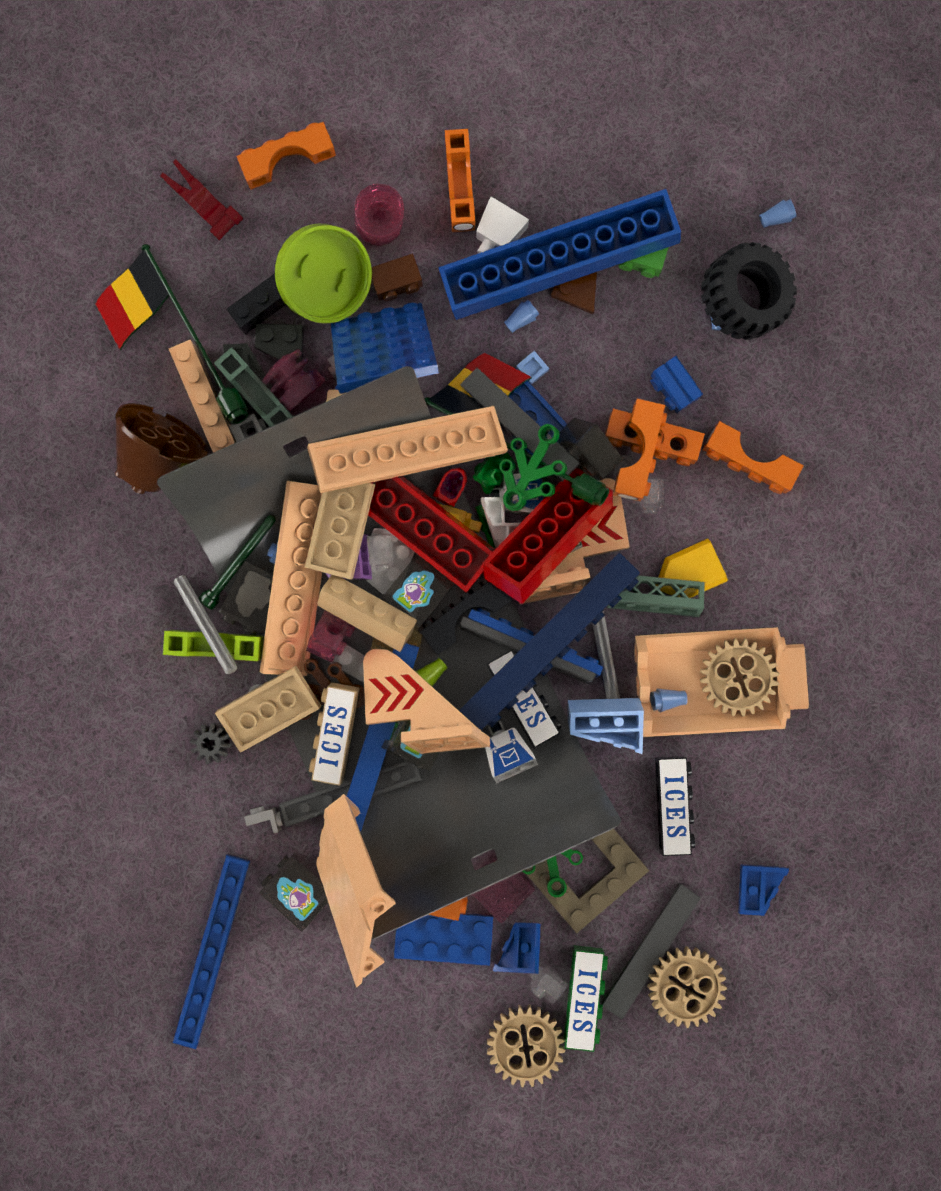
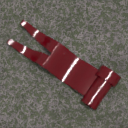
M175 159L173 161L174 165L192 189L189 190L179 185L164 173L160 177L212 226L209 231L220 241L235 224L237 226L240 224L243 217L231 205L228 208L222 205Z

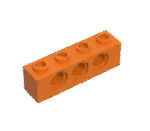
M613 408L603 440H607L611 446L621 448L622 445L631 447V451L642 454V442L639 435L636 433V437L629 438L624 432L625 428H630L629 422L632 413ZM665 423L664 427H660L658 436H662L660 448L654 451L653 457L661 460H667V458L675 459L676 463L682 466L694 465L698 461L705 434ZM670 441H679L681 450H673L670 446Z

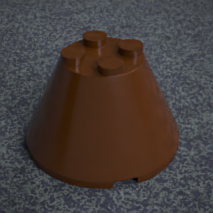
M128 403L121 405L115 416L117 464L115 475L132 485L133 491L139 494H145L146 491L159 492L161 488L158 486L157 481L161 476L207 456L208 452L205 451L206 444L204 440L187 424L168 413L164 417L152 412L154 407Z

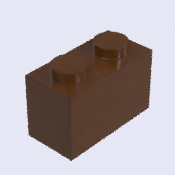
M413 253L371 267L372 282L379 301H391L396 299L399 294L405 292L406 294H412L419 291L420 287H423L422 278Z

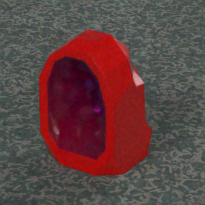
M454 468L447 471L432 497L453 508L467 483L465 470Z

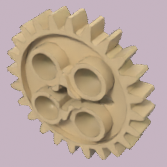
M734 638L733 645L731 646L725 640V648L723 649L716 645L718 651L716 654L708 652L712 658L711 661L703 660V663L708 668L700 669V672L706 675V677L700 679V682L707 683V686L702 688L703 692H711L707 696V700L716 699L713 706L716 708L722 704L723 713L730 708L732 716H735L737 710H740L742 716H745L746 709L755 714V706L763 710L761 702L764 700L770 703L768 694L776 695V692L771 687L779 685L777 681L773 680V677L779 676V672L772 671L777 666V663L768 662L772 658V654L764 656L763 654L766 649L764 646L757 650V642L754 641L751 646H748V641L745 638L742 645L738 643L736 638ZM744 656H751L753 658V664L748 668L740 666V660ZM731 657L735 658L740 673L742 675L746 674L743 677V682L747 689L748 697L744 696L738 680H733L736 677V673L730 661ZM721 664H727L730 666V672L726 676H720L717 673V668ZM753 678L761 680V687L757 690L749 688V682ZM734 686L739 689V693L735 698L726 696V690L729 687Z
M685 946L684 953L677 947L675 949L676 955H672L667 951L668 959L664 960L659 957L662 965L660 967L653 965L652 967L657 973L649 974L650 979L654 981V983L647 984V987L653 991L648 994L651 1000H655L652 1006L655 1009H659L658 1014L661 1017L665 1016L668 1023L674 1019L677 1027L680 1026L682 1021L686 1028H689L691 1021L698 1027L699 1019L701 1018L707 1023L706 1015L710 1014L715 1017L714 1007L722 1008L718 1000L726 999L720 993V991L727 990V987L721 983L726 980V977L723 974H719L723 969L716 965L717 961L713 957L709 958L707 952L704 951L700 955V950L696 947L692 953L688 946ZM688 966L685 974L678 975L681 967ZM669 976H674L687 986L691 985L695 991L705 995V998L697 996L688 988L683 989L678 982L669 979ZM703 978H708L707 984L699 987V982ZM676 987L673 995H666L669 988ZM696 999L693 1007H686L689 1000Z
M528 1004L526 1011H523L521 1005H518V1012H514L510 1007L509 1016L503 1013L500 1014L502 1022L493 1021L496 1029H489V1034L494 1038L487 1039V1045L493 1047L487 1049V1055H494L490 1059V1064H497L495 1067L496 1073L503 1071V1080L510 1076L512 1085L518 1079L520 1080L521 1087H524L525 1081H529L531 1087H534L535 1079H538L543 1084L542 1076L546 1075L551 1079L550 1070H559L555 1062H563V1057L558 1053L565 1052V1047L559 1045L564 1043L565 1039L564 1036H558L562 1033V1028L555 1027L557 1020L554 1018L548 1021L550 1016L548 1011L541 1015L540 1007L535 1012H532L530 1004ZM522 1024L526 1028L531 1059L530 1067L526 1064L520 1027ZM533 1027L542 1029L541 1034L538 1036H533L529 1032ZM509 1031H515L519 1035L516 1039L509 1040L506 1038V1034ZM538 1051L546 1054L542 1060H536L533 1056ZM514 1055L522 1058V1061L518 1064H513L509 1060Z

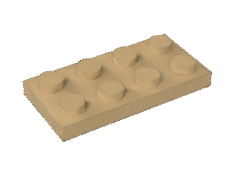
M366 483L322 493L306 559V568L346 579H353L375 484Z
M294 666L218 709L215 715L241 753L320 709L321 704L297 666Z

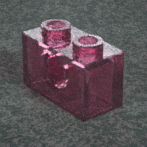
M325 610L309 639L306 651L333 662L336 655H342L347 644L343 641L346 636L351 637L355 626Z

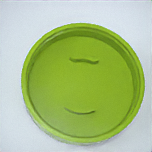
M311 224L295 231L282 245L275 264V281L279 294L285 304L296 314L317 323H334L351 316L366 299L372 280L371 262L363 244L349 231L330 224Z

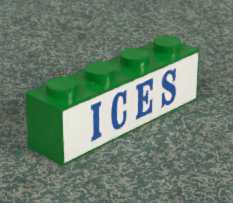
M573 946L564 1031L565 1049L594 1052L595 1044H599L600 1029H597V1020L602 1019L603 1005L599 1004L600 995L605 993V980H602V972L607 970L608 956H604L602 948Z

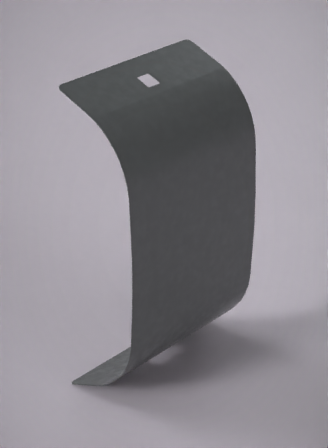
M402 367L167 473L158 479V486L180 512L195 534L219 578L267 516L273 515L276 518L273 526L224 588L245 634L265 636L269 602L262 610L255 608L249 617H243L238 610L235 599L239 588L244 584L248 571H254L270 579L271 583L268 589L271 593L275 564L269 562L270 557L267 556V552L271 544H277L279 539L287 481L318 485L308 449L289 457L283 446L304 436L309 443H315L432 419L413 367ZM449 465L403 475V477L436 503L443 504L432 496L444 474L453 468ZM447 480L445 487L453 490V481ZM462 491L453 508L467 511V513L472 514L471 519L476 521ZM369 515L364 534L368 535V542L374 528L385 529ZM481 530L479 533L475 532L478 536L485 540ZM415 552L404 581L413 572H432L434 580L430 585V589L434 593L430 598L429 605L419 608L415 618L417 620L416 625L407 641V644L419 647L413 670L417 671L440 658L448 669L443 672L433 685V688L456 709L460 710L493 677L487 667V663L510 651L461 630L459 626L463 617L468 618L472 609L477 610V608L489 612V617L496 620L503 618L512 623L511 626L520 630L521 627L525 628L513 600L495 613L483 607L470 608L463 612L456 622L455 636L457 641L437 655L421 634V631L424 630L422 625L432 617L437 620L443 616L441 611L451 603L454 606L462 602L460 597L466 592ZM322 572L320 592L329 579L324 572ZM484 572L471 587L473 592L482 587L479 583L485 579ZM345 579L402 611L366 580ZM317 606L312 644L320 631L324 630L364 655L372 649H384L393 653L394 648ZM311 651L310 658L318 661L320 669L329 681L340 684L337 678L329 676L327 672L331 663ZM309 662L308 668L314 670L315 664ZM332 666L331 671L333 673H338L339 668L337 666ZM343 671L353 684H360L364 687L362 681ZM307 673V676H303L307 683L320 685L312 674ZM540 673L534 679L537 684L534 689L538 696L543 694L548 702L549 707L546 710L550 717L555 715L562 727L558 729L560 735L534 749L512 709L508 710L505 708L499 714L502 717L499 721L502 722L505 731L511 728H515L534 754L538 765L496 784L491 774L485 747L422 754L421 758H417L402 750L400 746L388 745L381 769L415 757L423 780L373 797L360 832L382 889L396 902L395 905L375 919L371 941L620 825L621 818L596 777L577 737L570 735L568 719L547 674L543 676ZM264 674L267 682L278 676L274 674ZM324 704L320 709L313 712L309 719H300L288 726L315 791L333 786V784L313 781V773L309 772L311 760L316 757L317 749H313L315 736L320 733L321 726H317L320 711L323 712ZM365 704L356 708L344 781L353 778L369 725L366 724ZM487 725L482 732L491 738L489 725ZM494 849L497 860L474 870L471 860Z

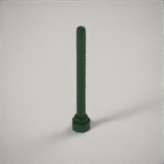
M273 515L267 516L212 589L209 588L202 592L198 598L202 605L211 610L217 606L221 591L275 523L276 518Z

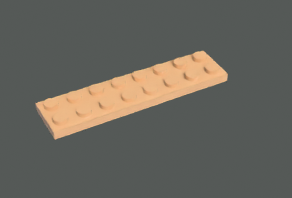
M494 406L310 443L307 446L320 493L505 454L508 451Z
M287 481L259 671L262 674L280 675L297 666L302 676H307L304 670V663L310 659L322 578L321 571L305 567L322 495L316 484Z

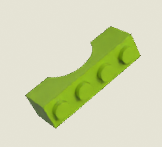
M164 631L163 655L216 657L202 631ZM218 633L234 660L261 661L264 643L263 635Z

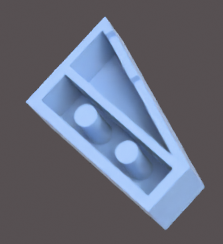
M640 698L568 700L570 735L596 742L603 741L613 744L614 747H626L635 750L637 753H643L644 710Z

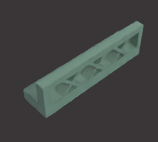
M638 576L636 578L639 581L638 584L631 591L625 590L619 595L622 599L612 608L700 617L704 609L705 582ZM641 583H645L653 590L648 594H642L636 587ZM664 586H671L676 593L673 596H665L660 589ZM688 588L698 589V599L689 598L684 591Z

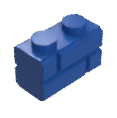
M677 356L658 367L651 374L652 379L650 381L657 392L661 390L665 396L664 402L670 411L675 410L677 414L703 395Z

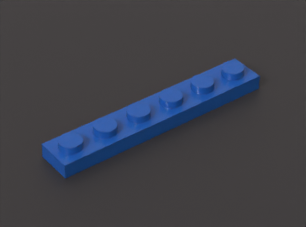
M477 608V610L472 609L468 616L473 621L526 644L534 637L532 631L522 627L520 630L511 626L512 623L503 618L496 620L489 617L490 613L480 608ZM572 648L562 658L595 673L594 678L600 676L603 670V666L598 665V660L589 656L585 658L576 655L577 651Z

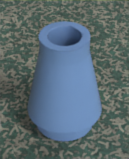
M783 199L766 212L760 214L759 218L763 228L791 222L796 217V211L790 199L787 201Z
M527 300L524 303L521 302L504 323L513 333L517 329L535 321L539 313L533 304Z
M657 688L656 691L650 693L651 707L653 710L663 712L680 705H686V691Z

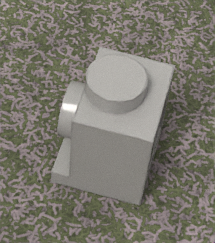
M255 414L248 416L245 421L239 424L229 426L236 442L249 437L248 432L251 429H255L256 433L268 428L263 418L258 420Z

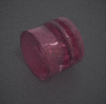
M385 184L369 185L360 191L356 198L354 209L355 226L358 234L363 240L373 245L381 246L391 243L398 238L403 227L404 203L402 197L394 188ZM379 216L380 219L383 218V221L380 222L379 219H375V217Z
M299 348L278 360L262 380L265 386L274 380L277 382L270 389L272 393L281 388L285 391L279 398V401L288 412L297 407L326 380L316 368L305 373L303 369L309 360L305 358L300 363L296 362L303 354Z

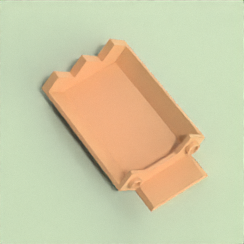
M778 627L635 636L634 657L637 664V696L640 698L644 710L643 737L785 729L786 721L790 719V710L809 708L804 644L786 645L785 638L780 636ZM734 638L741 645L744 638L747 639L748 646H751L755 641L757 642V650L763 646L766 648L764 656L772 654V658L768 662L777 663V666L772 671L779 672V676L773 677V680L777 681L779 685L771 687L776 692V695L768 694L771 702L768 703L763 700L761 703L764 709L761 710L758 706H755V714L746 709L745 716H742L740 710H737L735 716H732L730 708L723 713V705L721 704L715 708L713 705L716 699L707 700V696L711 692H703L702 688L707 686V683L700 682L701 678L706 677L705 674L700 672V669L708 668L703 663V660L711 661L712 658L708 652L716 654L718 652L716 645L722 649L725 648V640L730 646L733 645ZM744 656L740 660V666L748 668L753 664L751 656ZM731 657L730 661L736 673V677L733 680H738L744 696L748 697V692L743 682V677L746 674L742 675L740 673L735 658ZM721 664L717 668V673L720 676H726L730 672V666L727 664ZM753 678L749 682V688L751 690L759 689L762 684L761 680ZM734 686L726 690V696L729 698H735L739 693V689ZM657 688L686 691L687 704L659 712L651 707L650 693L656 691Z
M343 794L325 808L324 827L321 830L319 857H317L316 866L355 986L358 987L362 984L363 977L365 978L385 962L379 954L370 948L375 919L395 905L396 902L382 889L355 819L360 814V810Z

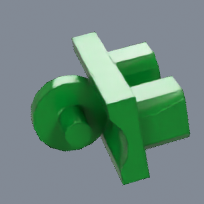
M509 453L486 457L482 463H478L475 466L473 479L482 486L485 494H490L495 486L500 485L503 480V473L499 469L500 462L504 459L514 462ZM509 462L504 465L505 471L510 469Z

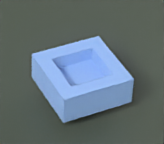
M535 351L516 365L519 371L532 377V379L528 380L531 385L549 371V367Z

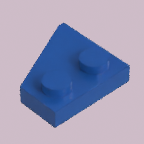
M741 864L738 913L764 916L770 906L771 899L776 896L779 890L778 887L784 876H787L789 868Z
M515 922L510 932V937L502 948L504 952L498 964L494 965L493 971L539 974L541 924Z

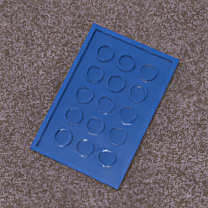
M408 303L404 307L395 309L388 307L376 313L364 312L357 317L331 323L339 394L347 393L405 366L413 367L417 378L439 373L422 303Z

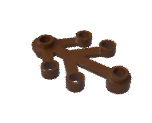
M310 658L304 663V670L306 673L312 674L320 685L307 684L314 695H319L316 698L322 706L325 704L321 702L323 689L327 688L331 682L320 669L318 661ZM309 662L315 664L314 670H311L307 667V664ZM332 662L327 669L329 676L337 678L340 684L359 687L360 698L357 702V708L365 704L364 687L360 684H353L343 672L342 665L338 662ZM337 666L339 668V672L333 673L331 671V667ZM312 713L302 718V720L309 719Z

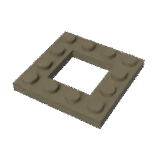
M614 829L592 839L613 864L614 868L579 898L568 885L566 893L561 897H553L549 894L547 882L550 879L547 860L536 864L535 871L532 874H527L576 933L649 872L647 867ZM559 882L552 884L554 890H558L561 887Z

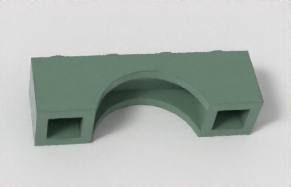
M232 347L214 362L217 368L270 427L293 417Z

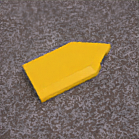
M705 539L666 557L658 578L705 582L704 592L728 581L727 575L709 539ZM664 586L660 589L661 592L672 596L676 593L671 586ZM688 588L684 593L689 598L698 595V589Z

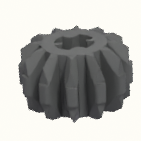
M211 723L209 728L204 724L201 725V731L195 730L193 732L198 739L190 740L191 744H196L197 746L191 752L196 753L199 751L198 761L205 757L206 764H210L212 759L218 763L221 761L220 755L223 757L228 756V752L223 748H231L232 744L225 743V739H229L230 736L228 734L222 736L225 730L223 726L216 731V723ZM214 740L215 745L207 747L206 742Z

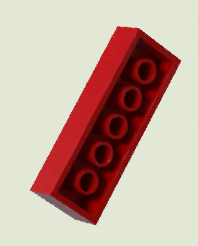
M576 468L569 476L575 479L576 476H581L585 472ZM566 479L563 482L560 481L555 487L554 495L545 497L482 563L484 578L523 604L613 507V490L609 488L610 491L605 502L601 506H593L573 495L572 483Z
M399 476L371 482L375 484L368 515L467 593L482 575V563L491 555L495 548L405 477Z

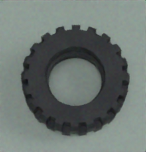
M745 242L736 247L734 246L710 264V268L704 274V279L706 280L701 284V291H704L701 298L702 303L706 304L705 312L707 316L710 315L713 320L711 322L716 327H721V332L726 335L731 333V337L736 339L751 340L782 325L784 320L789 318L792 313L791 309L794 308L796 298L793 297L797 294V286H794L795 276L794 273H790V265L787 261L784 262L781 259L782 255L779 252H773L772 248L767 245L761 247V244L757 242L750 244ZM738 274L748 277L756 285L760 294L759 310L752 308L741 298L737 288Z

